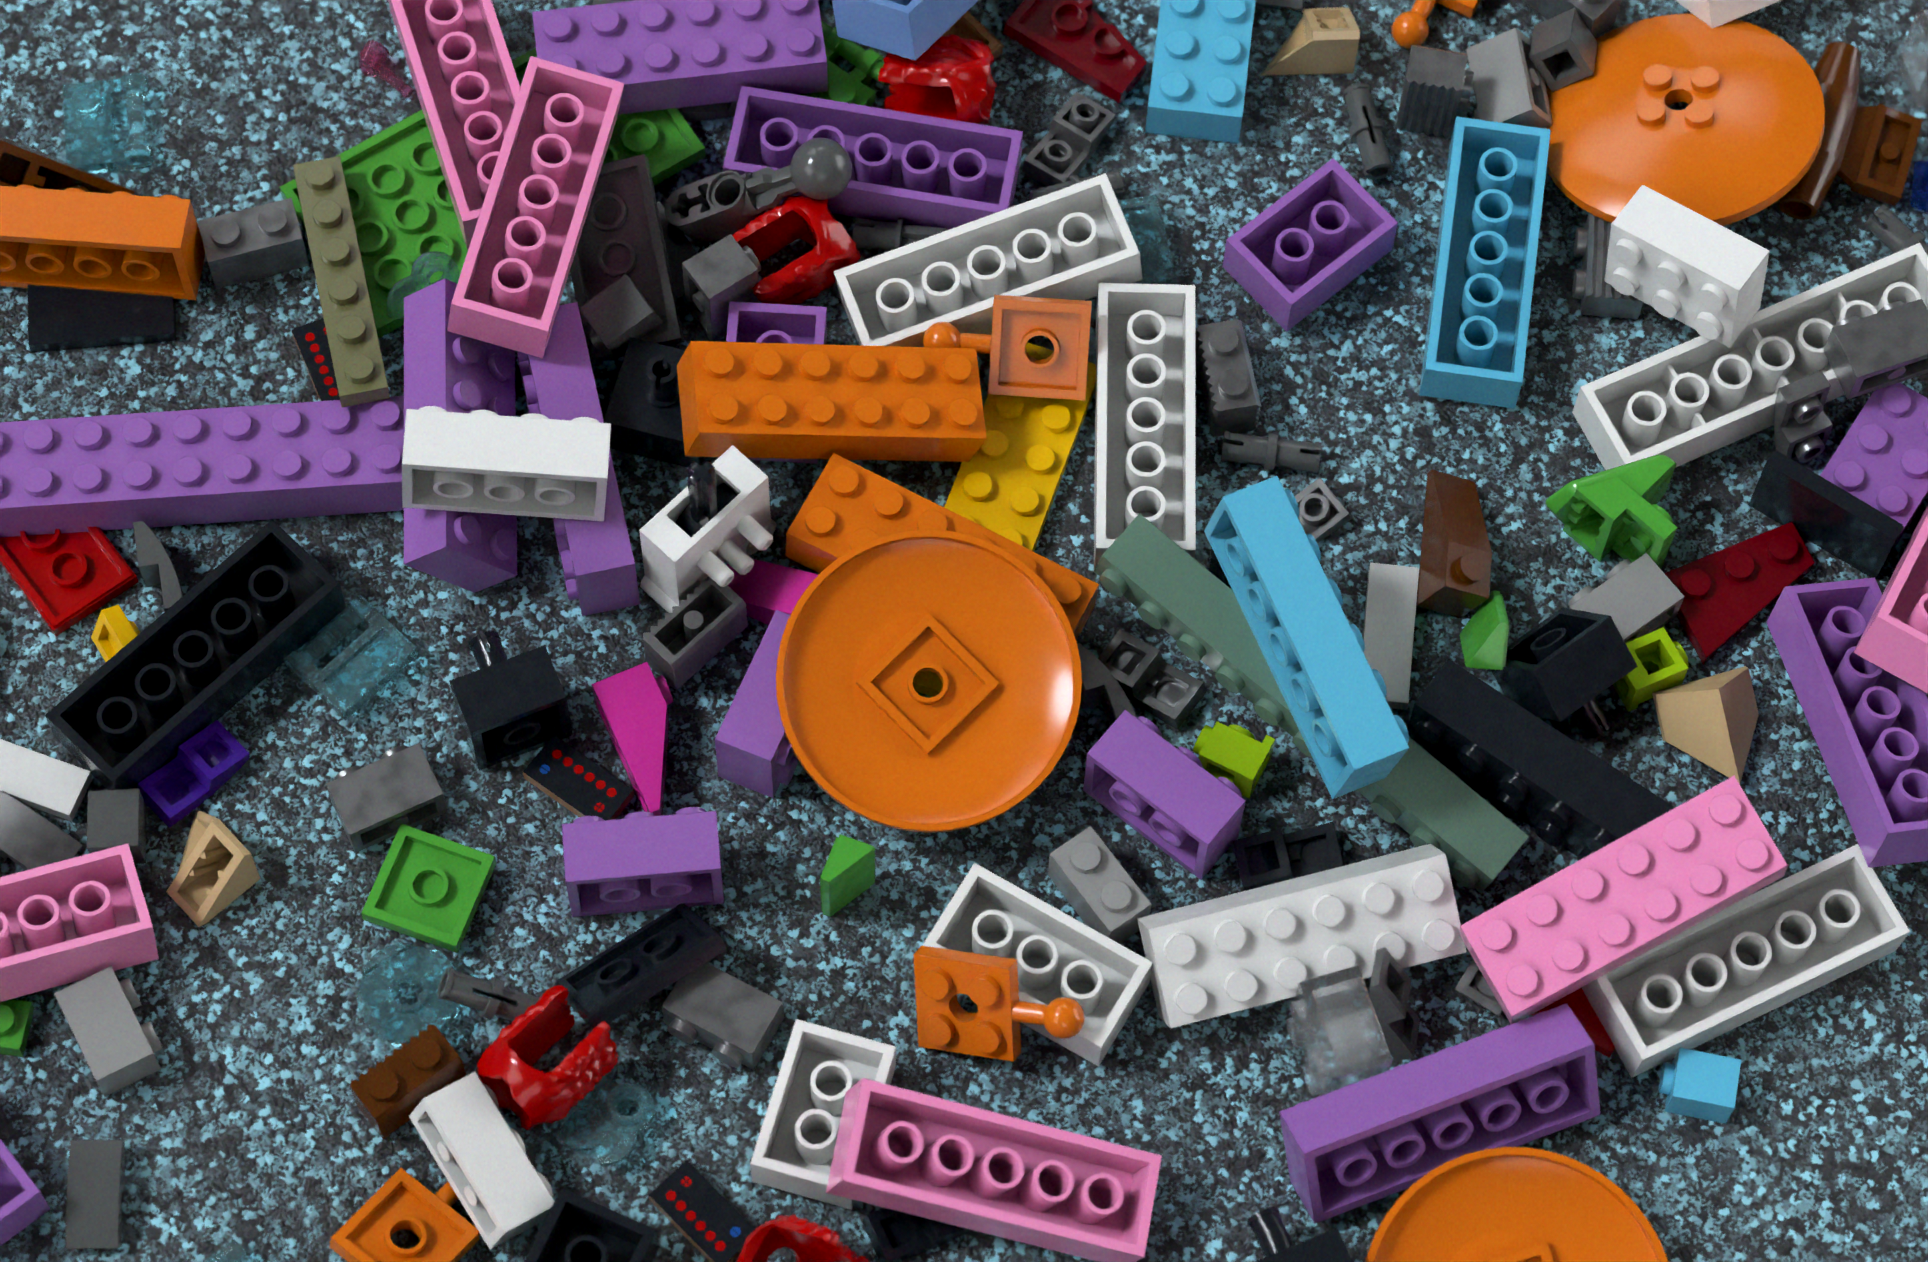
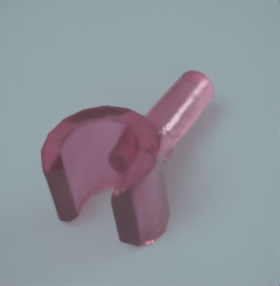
M374 40L367 41L359 54V68L361 72L373 78L379 76L406 99L413 94L414 89L391 71L392 69L384 65L390 56L388 49Z

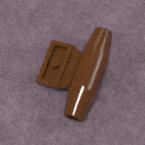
M1832 42L1826 45L1813 70L1823 93L1825 129L1820 149L1811 167L1797 185L1779 199L1780 210L1785 215L1795 219L1808 220L1815 217L1836 175L1851 187V191L1894 207L1901 199L1923 120L1882 104L1857 107L1862 55L1856 47L1848 43Z

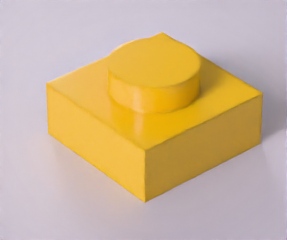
M118 604L101 610L91 639L105 662H107L140 634V631L133 621H128Z

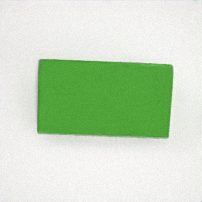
M1492 591L1489 594V599L1483 602L1459 635L1465 666L1468 668L1503 670V667H1505L1510 624L1503 595L1500 594V591Z
M841 834L839 837H836L820 876L821 911H823V915L831 917L874 884L876 881L874 846Z

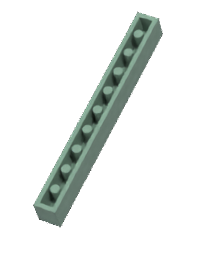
M1139 513L1101 556L1094 570L1100 576L1101 584L1111 594L1117 597L1124 596L1138 608L1140 617L1148 625L1155 629H1164L1177 640L1176 644L1184 655L1193 661L1198 662L1201 660L1215 672L1217 681L1225 689L1234 694L1241 693L1254 704V710L1262 720L1272 726L1279 725L1293 737L1295 746L1303 754L1312 758L1233 590ZM1409 737V742L1407 743L1409 749L1389 775L1384 779L1359 788L1357 791L1371 802V808L1380 818L1388 823L1396 822L1408 832L1410 840L1415 847L1431 844L1444 852L1447 857L1448 867H1450L1451 876L1464 887L1469 889L1474 887L1478 892L1482 893L1529 836Z

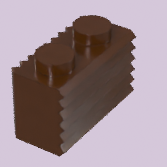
M428 1024L427 1031L419 1030L418 1037H411L410 1043H402L401 1050L394 1049L393 1056L385 1055L384 1062L377 1061L376 1068L368 1067L367 1074L359 1075V1081L351 1080L350 1088L357 1107L378 1134L385 1139L411 1120L409 1118L410 1114L423 1098L462 1079L467 1074L458 1053L436 1025Z

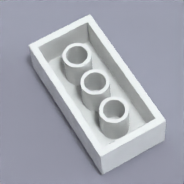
M425 406L418 410L406 409L402 457V508L604 521L611 423H600L598 420L590 417H577L571 421L556 420L537 413L514 417L500 416L489 410H474L470 413L447 412L445 409L436 406Z
M976 863L971 867L922 945L1017 959L1019 1001L1048 1005L1056 998L1068 997L1080 1004L1085 1016L1081 1031L1068 1039L1052 1036L1044 1025L1021 1023L1098 1067L1150 983L1153 962Z

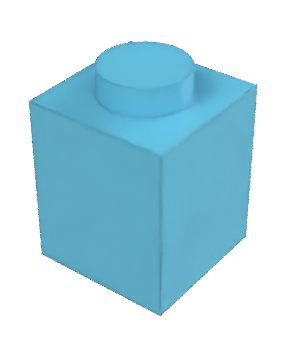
M1679 1048L1672 1064L1664 1062L1661 1071L1659 1093L1667 1094L1664 1112L1726 1124L1735 1108L1741 1059Z

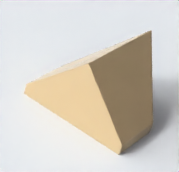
M1349 7L1303 8L1302 19L1260 76L1353 73L1360 40V29Z
M1746 666L1652 693L1663 741L1728 778L1735 776L1740 784L1759 717L1749 668Z
M196 809L178 873L166 892L199 927L208 923L261 878L252 854L221 820Z

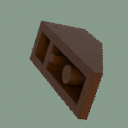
M0 136V186L16 187L26 184L39 189L64 190L67 188H78L86 192L111 194L116 191H124L133 195L135 193L130 188Z
M1432 469L1427 473L1417 606L1461 618L1489 599L1492 550L1475 482Z

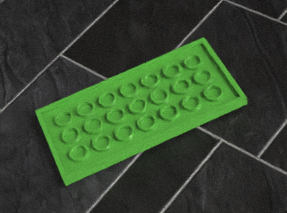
M536 48L512 60L520 87L530 56L537 58ZM677 108L618 114L603 164L645 154L649 160L653 185H656L705 158L706 154L704 145ZM422 110L337 155L341 158L378 339L404 325V297L445 278L458 283L468 252ZM293 179L279 188L283 199L292 198L297 219L306 232L296 179Z

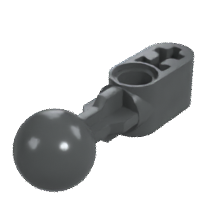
M814 138L798 147L792 157L791 164L784 168L773 170L770 167H766L742 175L736 171L727 170L676 189L666 201L665 216L672 225L694 242L707 244L745 228L757 216L762 215L766 210L777 207L780 201L789 195L801 192L805 196L816 200H826L839 195L847 187L851 179V159L844 147L838 142L828 138Z

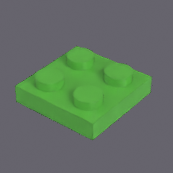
M401 823L361 912L363 920L458 953L496 866V858L488 853Z

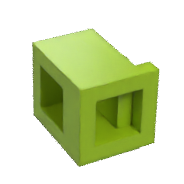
M1664 627L1626 643L1638 667L1615 682L1613 687L1628 712L1636 709L1638 704L1653 698L1652 693L1682 685L1688 670V658L1681 644L1677 641L1672 642ZM1646 670H1650L1653 673L1648 675Z
M1216 721L1213 728L1208 725L1203 727L1194 745L1193 752L1199 755L1198 759L1201 761L1203 769L1215 778L1221 776L1230 780L1239 788L1242 796L1250 799L1272 758L1275 739L1266 735L1261 743L1255 739V736L1250 731L1234 724L1226 726Z

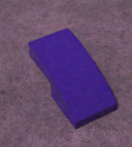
M216 720L179 745L177 757L139 782L137 789L140 790L144 802L170 828L223 786L249 760L250 753Z

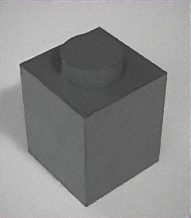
M1573 8L1534 25L1529 58L1550 90L1554 92L1594 74L1598 42L1576 8Z
M627 274L620 277L579 308L588 321L583 325V330L598 350L606 346L616 357L627 349L631 337L641 339L663 323L641 290Z
M140 790L88 791V852L93 853L128 843L134 864H146L147 806Z

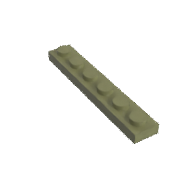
M337 156L294 164L293 169L341 407L389 399V388L341 158Z

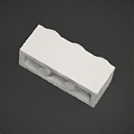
M476 1072L421 1100L409 1118L489 1249L535 1226L548 1215L554 1203L553 1191L544 1175L536 1172L526 1156V1148L521 1136L516 1130L509 1128L499 1112L498 1100L489 1086L482 1084Z

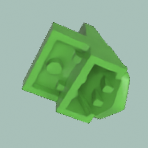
M1653 455L1582 477L1567 483L1548 497L1545 501L1546 506L1557 519L1565 524L1563 531L1598 561L1603 559L1612 549L1624 560L1629 559L1631 562L1647 553L1661 569L1678 527L1673 524L1672 518L1667 511L1657 505V503L1665 495L1677 463L1668 456Z

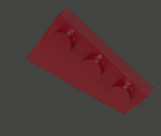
M1024 0L1005 22L1003 34L1120 104L1146 73L1147 61L1113 24H1106L1092 8V0Z
M1792 521L1665 573L1685 596L1677 618L1703 665L1726 642L1742 632L1749 622L1767 606L1775 603L1785 586H1794L1812 570L1815 562Z

